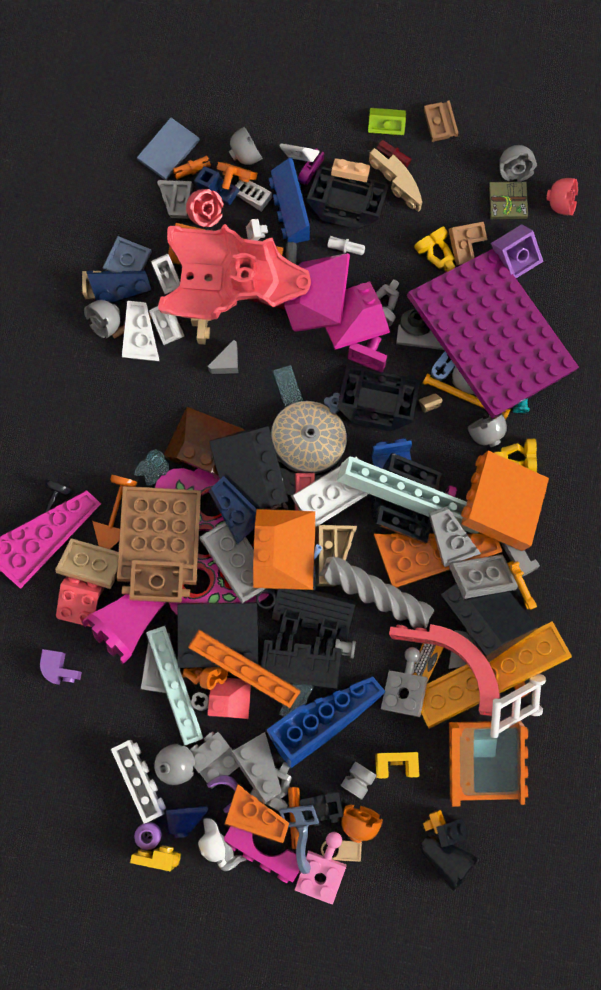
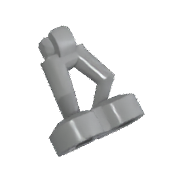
M394 279L389 286L384 284L376 292L379 300L386 294L390 296L388 306L382 307L388 326H391L396 318L392 311L399 296V292L396 291L399 282Z
M285 762L280 770L275 768L277 776L282 779V792L265 803L277 811L288 806L281 799L288 794L291 776L287 774L290 767ZM253 788L250 794L262 802Z

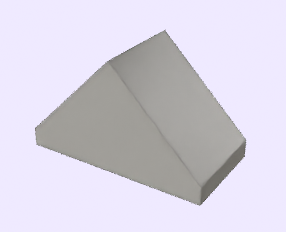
M235 340L208 365L211 374L238 373V349Z

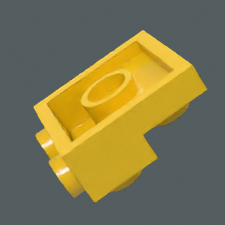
M165 845L154 850L153 855L152 851L140 849V851L138 850V852L132 854L130 863L172 871L174 867L179 865L181 853L175 852L173 847Z

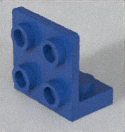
M399 439L391 444H387V442L377 443L376 446H373L371 454L373 465L382 469L391 453L411 460L410 449L412 441Z

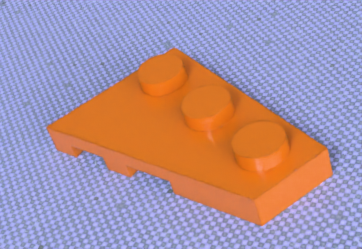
M237 784L225 825L283 843L289 822Z

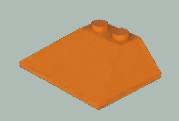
M256 510L253 588L313 590L316 511Z

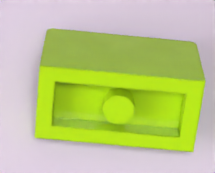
M370 108L368 133L404 135L406 111Z

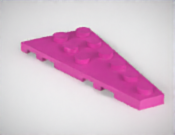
M86 490L0 536V571L21 589L101 503Z

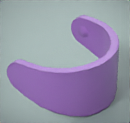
M222 775L211 780L207 786L211 788L217 784H226L236 790L238 783L231 776ZM231 803L223 809L224 813L229 812Z

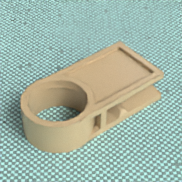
M342 840L341 845L338 847L337 855L332 857V859L361 862L362 842L356 843ZM324 841L323 844H322V846H321V853H322L323 856H324L323 847H324V845L326 844V841Z

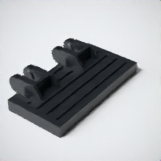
M278 589L271 619L279 621L281 614H284L280 632L283 633L287 627V619L294 621L291 632L295 636L300 619H303L301 627L317 630L320 623L322 625L319 637L323 640L325 629L332 630L330 638L335 642L338 628H340L339 636L347 638L356 601L314 590Z
M278 633L275 650H273L274 641L264 640L261 667L288 683L338 689L343 649L333 648L334 641L332 638H328L326 656L320 655L321 637H316L314 654H311L312 645L295 643V634H290L288 638L287 651H282L283 633Z

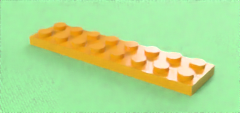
M552 621L536 629L490 661L489 664L497 680L499 692L502 693L572 658V655ZM467 664L427 684L421 714L428 728L480 703L478 682Z

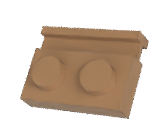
M450 100L446 103L440 102L424 106L423 110L432 142L458 136Z

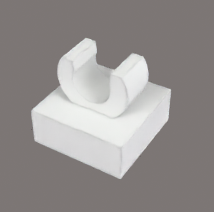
M251 219L246 226L249 240L258 241L268 233L267 226H259L258 219Z

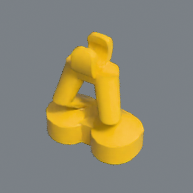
M443 226L431 233L430 236L428 235L418 241L414 248L419 254L427 252V260L439 269L444 268L445 272L454 269L455 265L452 262L454 261V256L449 246L444 242L448 236V231ZM437 244L443 250L445 258L442 260L433 255V246Z
M527 439L524 448L519 443L502 447L501 452H494L537 473L536 439ZM520 451L526 458L524 461H515L508 459V455Z

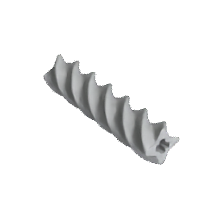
M327 557L324 567L319 576H324L330 585L341 584L344 592L347 594L358 593L361 601L364 603L375 602L378 610L382 612L392 611L395 619L399 621L408 619L411 627L414 629L423 626L426 629L429 619L434 612V609L427 603L417 601L412 595L401 592L393 585L385 584L378 577L368 575L361 568L351 566L347 561L339 557Z

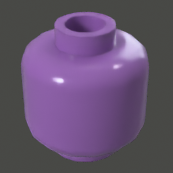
M153 822L143 823L135 831V843L141 849L151 850L160 842L161 830Z

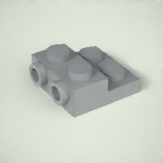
M212 731L204 738L205 743L200 747L196 744L190 749L195 759L194 768L207 783L218 776H229L239 767L231 755L233 749L219 732L214 734Z

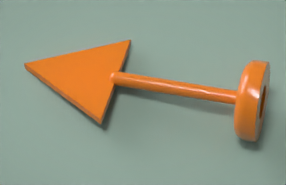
M111 475V482L120 485L109 525L92 521L98 546L110 550L120 540V529L113 527L123 494V486L136 487L137 485L136 481L116 475Z

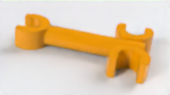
M508 562L507 564L523 596L526 609L531 610L537 607L522 578L524 573L519 568V562Z

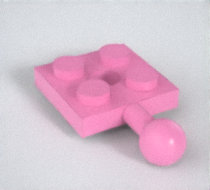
M331 832L327 835L326 843L328 846L324 856L308 850L306 859L311 867L310 873H300L295 887V891L332 905L346 869V864L332 859L335 848H338L342 843V837L337 832ZM323 873L326 876V880L318 882L315 879V875Z

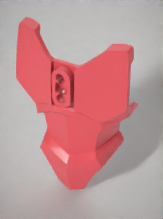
M226 224L216 231L169 226L167 240L182 265L181 282L177 289L160 298L158 309L161 313L174 316L214 320L218 319L221 312H226L234 307L237 301L259 299L261 302L275 307L288 300L305 295L311 286V278L308 270L290 262L278 252L273 238H268L264 241L242 239L235 231L230 230ZM189 276L194 277L192 280L187 279ZM208 277L212 278L211 281H206L205 279Z

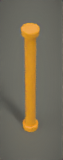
M430 374L426 375L423 382L424 385L429 384L484 408L476 396L430 377ZM510 409L502 413L505 420L509 415Z

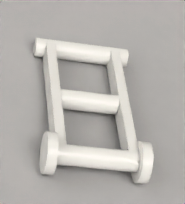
M538 674L529 679L530 682L501 699H493L490 732L492 738H497L500 732L529 715H542L543 708L539 703L541 685L546 682L544 675ZM532 691L531 704L520 710L521 697ZM512 703L511 716L500 722L501 708Z

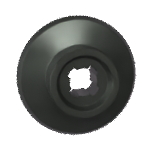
M415 308L406 311L400 318L401 328L410 335L421 336L431 331Z

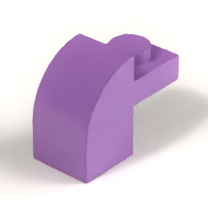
M42 650L40 669L48 681L60 685L61 677H63L64 682L74 683L75 679H81L82 672L63 669L65 653Z

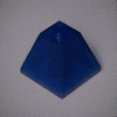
M210 806L166 810L169 833L175 834V838L187 837V833L192 832L209 812Z

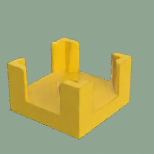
M418 752L375 754L376 778H388V761H391V765H403V761H405L406 776L419 777Z

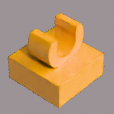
M441 809L429 814L430 820L423 823L425 831L434 828L435 833L438 834L436 827L446 823Z

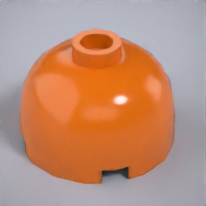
M347 805L343 810L341 824L343 831L350 837V840L361 843V841L373 839L378 834L383 819H379L380 815L367 807L360 806L359 810L354 809V805Z

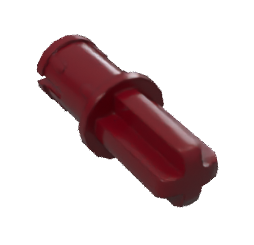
M384 140L377 146V149L389 158L394 155L406 168L409 166L412 159L400 152L398 147L394 148Z

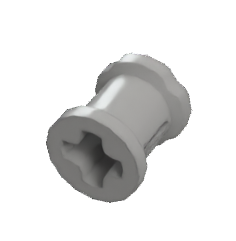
M336 639L335 648L343 649L342 655L350 656L353 659L356 641L351 643Z
M201 692L195 693L191 700L193 708L198 711L206 710L209 705V697ZM198 697L205 698L203 707L196 705Z

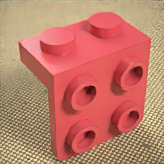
M66 576L60 585L56 617L60 620L83 625L82 621L90 613L96 612L98 598L102 594L104 587Z

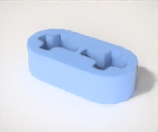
M446 352L441 355L431 370L432 377L439 381L446 379L455 367L452 360L446 363L448 359ZM444 366L443 374L437 375L436 369L440 370Z

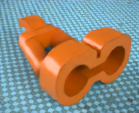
M192 667L184 668L181 674L182 677H187L194 684L200 682L202 688L212 690L216 683H225L228 671L222 667H208L205 669Z

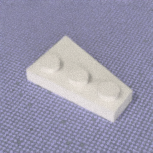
M127 301L122 358L159 361L147 304L144 302Z

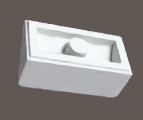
M287 144L279 145L288 158L313 162L319 154L318 150Z
M158 306L149 310L163 345L184 337L176 316L161 313Z

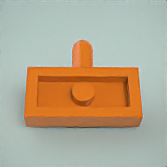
M218 162L217 169L223 171L222 175H225L222 184L224 189L229 190L233 175L239 176L238 180L244 182L257 179V172L223 162Z

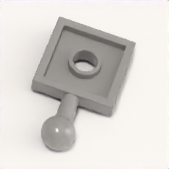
M410 647L405 651V659L407 660L405 673L389 670L381 706L382 710L416 717L421 716L428 678L412 675L414 663L420 658V652L417 648ZM407 688L409 691L408 697L401 699V690Z

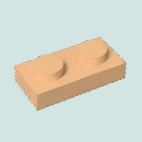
M335 158L331 175L367 182L370 165Z

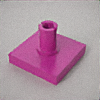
M377 336L369 339L366 347L358 343L350 345L348 359L375 371L383 372L387 355L376 351L381 342V338Z

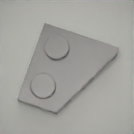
M158 180L157 183L167 206L169 216L171 218L189 219L186 212V202L193 191L192 181Z

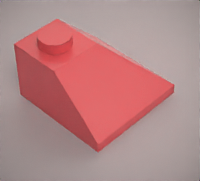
M227 678L223 684L216 683V686L210 690L208 716L249 719L251 685L240 678Z

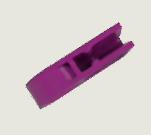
M323 151L320 155H317L313 162L307 161L298 176L299 183L304 186L308 185L324 160Z

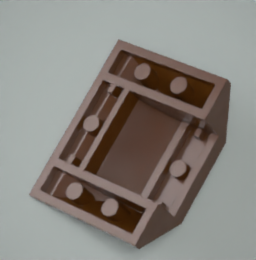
M187 407L163 457L180 465L184 462L213 474L215 479L219 480L209 440L244 431L245 429Z

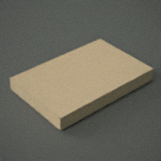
M71 538L55 570L58 574L111 589L117 576L119 552Z

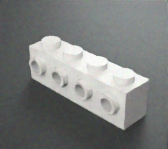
M129 740L112 748L111 751L143 823L145 824L164 815L166 806L162 798L158 799L155 793L158 790L154 780H150L147 775L149 768L146 762H142L139 757L141 750L137 742L133 743L132 740Z

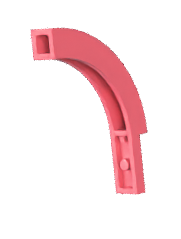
M430 624L429 632L424 628L411 630L403 625L390 627L389 635L391 639L441 646L463 659L474 673L478 682L480 715L492 716L493 699H500L499 687L489 662L472 642L453 630Z

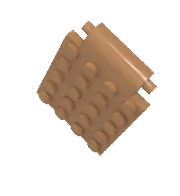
M123 486L117 581L130 582V586H122V594H130L129 600L182 603V597H190V589H182V584L196 585L201 490Z

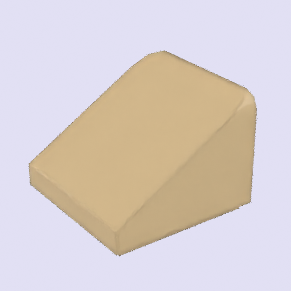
M432 394L420 399L419 403L423 412H428L440 407L443 400L437 394Z

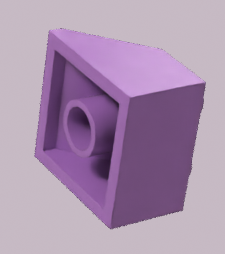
M522 224L491 243L495 253L499 255L500 260L515 278L543 262L533 230Z

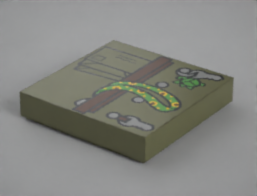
M526 182L489 183L490 219H527Z

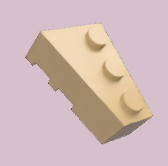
M318 525L315 528V545L318 544L322 547L321 552L315 558V586H336L328 584L325 577L319 576L324 567L327 557H339L346 561L357 526Z

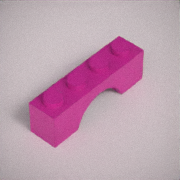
M230 827L224 837L225 842L231 846L233 851L238 849L243 852L242 856L247 860L253 862L255 859L260 862L259 867L270 873L273 870L278 873L277 878L285 883H288V881L293 883L300 871L297 865L296 854L289 849L279 855H266L255 846L252 833Z

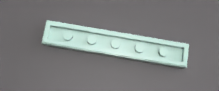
M163 626L146 632L184 746L203 739L166 627Z

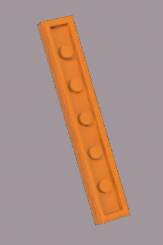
M201 630L197 631L188 646L191 650L288 708L292 706L301 692L298 688Z

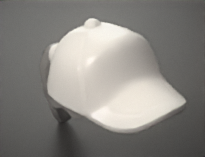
M210 818L203 819L205 834L198 841L201 855L208 861L216 862L223 871H229L240 862L246 861V858L242 855L234 856L231 846L225 842L224 836L219 833L218 826L214 820Z

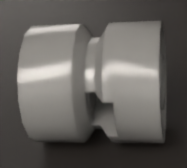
M355 762L350 769L351 775L346 776L340 786L363 799L368 791L367 785H371L377 775Z

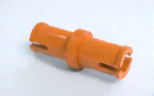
M205 156L195 161L189 160L187 164L173 168L174 174L177 173L175 175L176 179L189 174L194 175L197 171L202 170L204 166L207 168L211 167L210 161H208L209 158Z

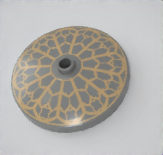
M300 401L285 407L275 418L271 429V437L277 458L287 468L298 473L319 474L331 469L342 457L347 443L346 429L340 417L336 413H331L330 408L326 405L314 401Z

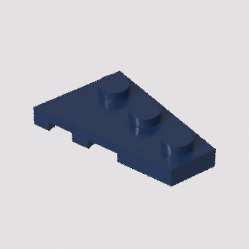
M223 476L211 487L209 492L236 543L239 544L255 528L257 509Z

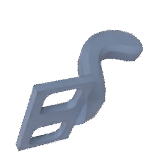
M308 805L279 809L283 819H285L283 813L291 812L294 814L296 822H289L288 827H296L299 832L296 846L297 865L302 874H308L311 869L305 855L308 826L319 823L314 806ZM302 811H312L314 820H305Z

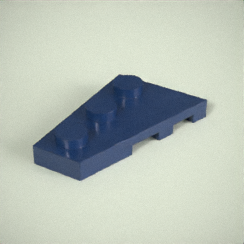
M86 271L96 301L105 300L112 303L151 290L146 271H103L94 273L93 271Z

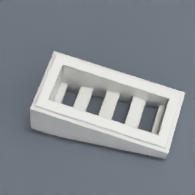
M239 180L236 184L238 189L243 184L246 186L237 196L262 212L271 200L272 193L251 181L244 182ZM249 188H251V191L248 193V195L245 194L246 191ZM256 191L257 194L254 197H251L252 194Z

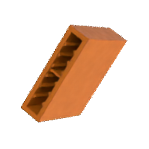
M487 451L477 458V469L471 478L472 487L466 495L468 501L461 513L463 517L461 524L520 551H524L532 546L549 478L491 451Z

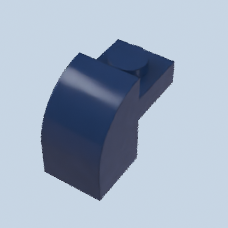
M205 166L194 180L199 189H209L217 192L222 198L223 203L231 205L240 192L238 187L230 184L229 190L222 188L223 179L219 172Z

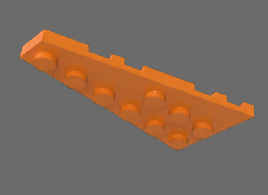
M374 534L389 581L396 588L450 570L449 566L445 567L442 564L434 534H429L426 544L402 534ZM467 534L481 554L462 561L490 557L503 551L499 541L484 534Z

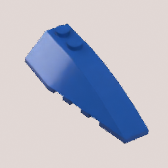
M374 677L351 685L350 688L336 691L330 696L321 697L308 705L304 704L297 707L268 728L267 733L278 753L288 766L292 768L354 721L385 693V690Z

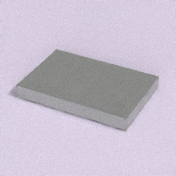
M503 554L454 562L449 566L464 599L516 590L518 587Z

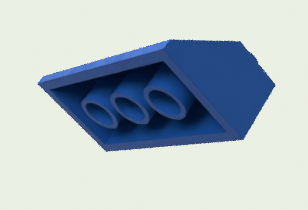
M288 158L271 170V178H268L270 188H274L275 191L273 201L275 206L278 205L279 207L277 216L279 222L283 223L284 228H281L283 239H287V242L299 243L310 239V225L293 158Z

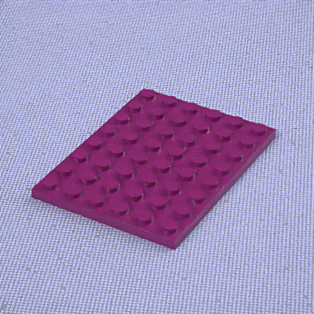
M493 249L409 291L406 295L492 419L579 368L515 276L510 274L509 269L505 267L499 255Z

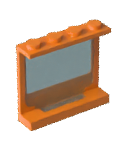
M521 720L500 732L497 738L490 736L491 721L449 722L450 801L452 807L460 806V801L518 799L521 805H525V798L528 797V787L525 785V778H528V767L525 766V759H528V748L525 746V739H528V729Z

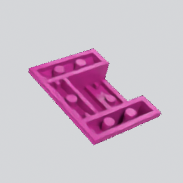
M350 254L305 261L297 265L309 271L311 286L307 294L285 302L284 306L293 331L341 325Z
M370 282L346 289L341 325L325 327L335 350L390 333L382 304Z

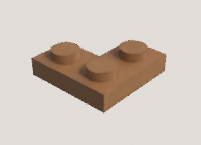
M484 222L448 229L456 266L475 258L472 243L487 240Z

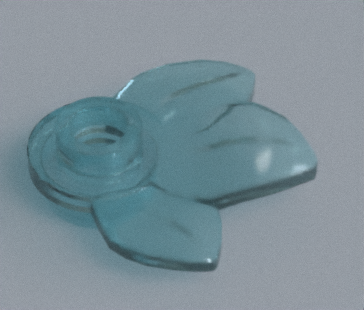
M158 450L150 451L146 459L138 464L134 475H145V481L148 486L156 483L159 476L166 475L169 469V464L165 461V455Z

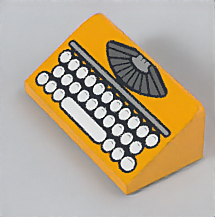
M423 643L419 651L420 658L414 663L412 675L427 677L429 680L444 647Z

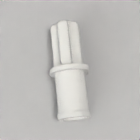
M330 236L328 241V248L343 251V253L347 251L363 255L365 251L364 245L349 242V239L344 240Z

